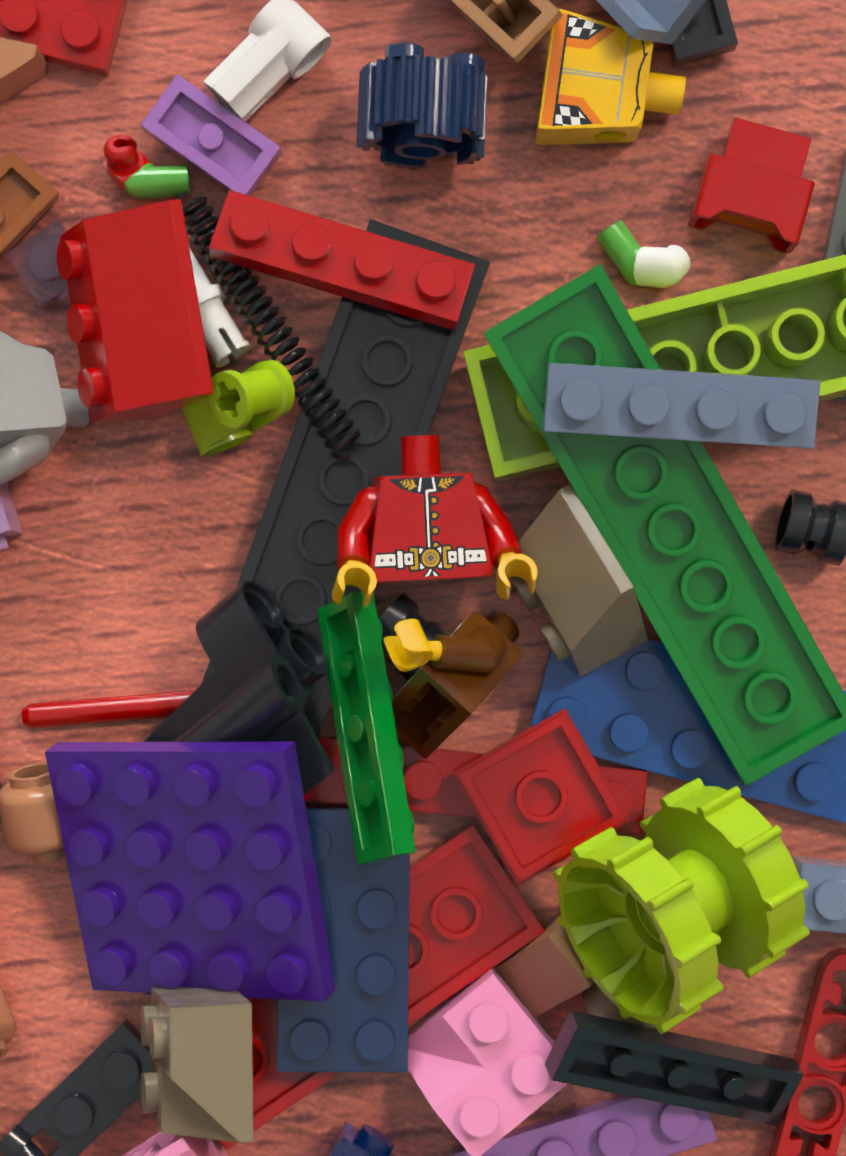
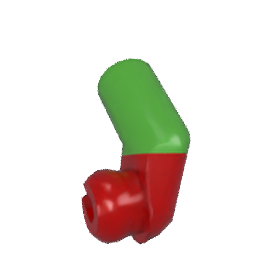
M115 135L105 142L103 148L105 170L130 197L139 200L177 197L183 191L186 192L187 196H191V179L188 164L155 167L137 148V142L128 135Z

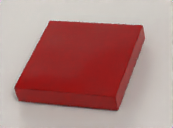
M565 708L560 709L453 772L518 886L571 856V849L610 827L616 830L630 822L629 817Z

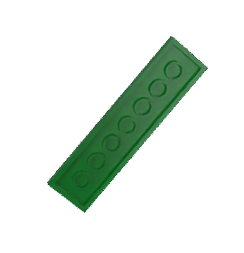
M597 264L484 331L485 338L569 483L633 585L638 602L745 786L846 730V695L702 441L548 432L542 430L547 362L660 369L602 265Z

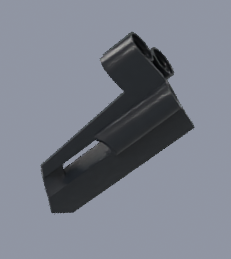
M245 580L196 623L197 636L215 671L144 742H295L303 794L305 795L334 770L333 764L303 711L314 682L328 672L329 664L327 657L320 645L306 631L298 627H290L288 629L283 624L282 611L268 591L253 581Z

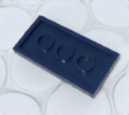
M306 808L336 989L326 1002L278 999L277 1072L408 1073L410 854L381 863L357 865L349 809Z

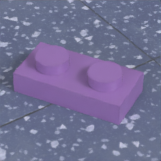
M178 74L141 123L145 133L225 190H232L252 196L282 154L280 146Z

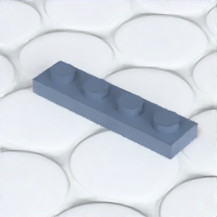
M547 362L542 430L548 432L814 449L821 381L814 379Z

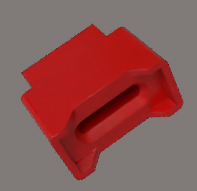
M735 117L730 125L722 156L710 154L704 164L688 226L703 230L716 222L728 224L766 235L775 251L790 254L799 243L815 186L814 181L801 178L812 138Z

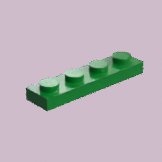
M353 592L344 596L341 604L333 601L317 609L323 650L329 664L327 675L357 865L381 863L416 853L413 837L414 818L408 806L402 770L404 757L397 739L392 708L393 690L387 678L382 647V624L377 616L374 593L370 604L367 607H363L364 595L362 592Z

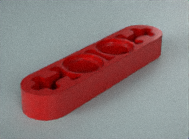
M844 947L829 951L821 959L817 967L794 1059L804 1076L775 1128L769 1156L800 1155L803 1139L798 1132H791L793 1125H797L802 1130L811 1134L824 1135L821 1142L809 1136L806 1148L807 1156H836L846 1119V1049L838 1056L825 1057L817 1052L815 1037L818 1030L829 1023H839L846 1028V1014L836 1009H823L826 1000L831 1001L837 1006L839 1005L842 987L833 980V974L835 970L846 971V948ZM814 1085L830 1089L833 1103L830 1111L824 1117L809 1119L801 1114L799 1099L802 1092Z

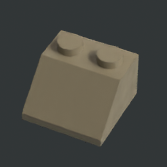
M571 484L558 490L518 541L523 555L530 557L537 566L538 574L534 593L531 594L528 591V584L522 578L511 577V580L528 611L539 606L549 623L541 627L540 630L557 661L560 662L569 657L581 677L648 641L633 585Z

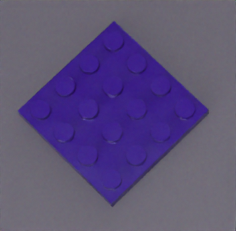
M58 742L45 751L92 990L151 993V987L160 986L167 989L176 987L220 989L226 992L237 990L245 998L326 1002L336 988L295 742Z

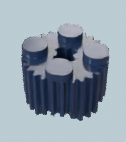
M398 43L386 46L385 60L377 59L376 62H369L359 72L356 148L369 151L370 147H374L376 151L381 150L380 161L386 166L396 165V168H426V159L441 158L444 155L452 157L457 154V165H472L474 161H480L484 157L488 78L484 72L485 60L479 55L472 53H455L440 59L431 55L424 57V48L413 43Z

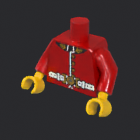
M439 435L401 437L402 475L374 477L370 487H366L358 492L337 530V569L339 572L331 595L332 600L338 604H341L346 585L356 586L362 591L364 595L362 604L363 607H367L370 604L377 582L493 576V567L498 569L496 592L500 598H510L511 586L508 579L510 577L522 578L528 584V591L531 594L535 591L538 574L537 566L530 557L523 555L511 522L487 487L474 482L471 472L441 474Z

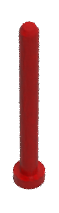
M195 690L30 703L22 708L23 725L33 729L168 718Z

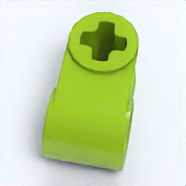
M270 359L256 363L241 374L234 370L216 373L211 377L214 394L181 408L200 456L207 457L231 449L253 437V433L281 416L286 415L292 409L295 400V387L287 368L280 362Z

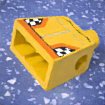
M559 9L563 16L550 29L535 144L628 143L637 140L642 128L644 111L680 115L685 93L686 77L650 72L653 42L634 39L621 27Z

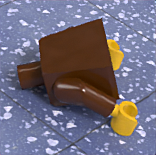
M492 611L484 617L481 613L472 612L451 635L437 634L432 641L427 640L417 619H407L398 622L394 626L397 636L384 637V644L393 664L398 670L406 672L421 667L396 695H393L392 708L396 733L424 759L429 757L476 710L521 657L519 648L513 644L519 637V629L512 618L505 613Z

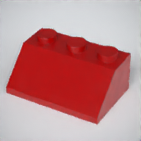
M181 199L165 200L83 219L59 236L60 243L56 254L57 267L60 276L67 281L71 305L67 313V328L71 340L77 343L81 365L77 381L78 393L82 404L88 407L90 424L161 418L214 394Z

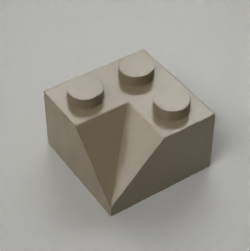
M161 986L151 987V1005L141 1006L140 1011L142 1046H149L152 1058V1072H145L141 1075L143 1113H153V1120L161 1133L237 1143L253 1142L252 1003L237 990L226 992L220 989L176 987L167 989Z

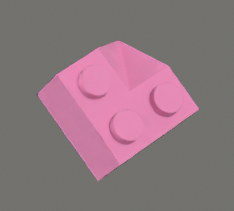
M495 967L436 1006L408 1030V1070L433 1110L471 1156H481L567 1085V1083L552 1081L545 1066V1062L555 1043L554 1039L529 1011Z

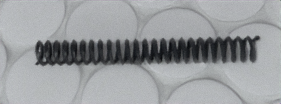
M186 192L180 193L176 199H181L182 201L187 196ZM198 196L190 200L183 207L184 216L191 215L188 221H185L187 235L192 236L191 242L198 246V253L205 256L204 262L211 266L212 274L218 276L217 282L225 286L224 292L231 296V303L238 306V314L245 316L244 323L251 326V334L258 336L257 343L265 346L264 354L272 356L271 359L277 361V356L291 351L281 361H278L283 366L290 365L301 359L306 353V348L298 347L294 349L299 343V337L287 339L292 334L293 327L280 329L285 324L286 317L279 316L274 318L278 315L280 308L277 306L269 307L273 297H262L266 292V287H256L260 280L259 276L249 277L253 271L249 268L216 258L214 261L210 260V250L208 248L205 251L203 246L210 245L219 216H211L214 208L212 206H205L207 197ZM198 225L194 231H191L190 226ZM204 235L201 241L197 240V236ZM225 264L220 271L216 269V266ZM232 274L227 281H224L223 276ZM240 283L234 291L229 289L230 286ZM248 292L240 301H237L236 296ZM253 303L247 311L243 310V306ZM260 313L254 321H250V316ZM270 321L261 329V331L256 330V327L258 325H262ZM277 331L268 339V341H263V337L265 335H269ZM284 341L274 351L269 350L270 346ZM306 357L298 361L289 369V374L294 376L303 372L312 365L313 358ZM311 368L293 382L295 397H299L297 404L300 407H305L304 415L312 418V427L319 428L318 436L326 439L325 447L333 449L332 458L340 460L349 458L351 456L348 452L337 454L341 447L359 438L360 430L349 432L337 443L331 444L330 442L334 437L348 431L353 426L354 420H345L331 432L324 433L326 427L339 422L346 416L347 409H340L326 418L324 422L317 423L319 417L330 413L339 406L340 399H332L321 406L316 412H310L313 406L329 399L334 390L326 388L316 394L309 402H303L306 396L323 388L327 379L319 378L310 383L302 392L296 391L298 386L304 385L318 376L320 368Z

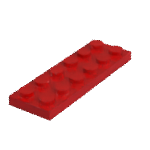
M473 822L410 865L408 1025L545 932L543 925ZM246 998L252 1003L253 1132L340 1073L277 1072L278 999ZM219 1140L225 1150H228L237 1143Z

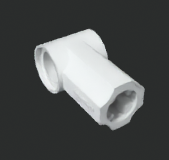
M295 0L269 1L252 21L248 29L249 36L204 80L206 88L214 95L218 102L245 122L290 77L294 79L300 78L314 67L332 43V37Z

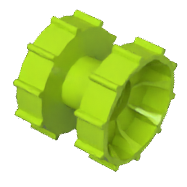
M696 778L660 799L662 809L640 822V827L645 832L643 840L640 841L629 836H618L615 829L610 827L571 849L574 859L553 872V877L558 882V901L561 916L557 918V921L561 926L565 927L573 949L584 967V976L592 978L601 991L620 1009V1015L623 1019L633 1017L641 1022L655 1025L660 1034L667 1032L701 1010L702 1003L724 989L722 983L718 980L719 963L729 968L740 969L746 978H751L785 956L786 949L810 934L809 929L804 925L805 900L803 892L809 888V884L806 880L800 878L794 861L780 838L782 829L778 825L772 826L755 807L742 798L741 790L737 786L729 790L718 786H704L702 780Z

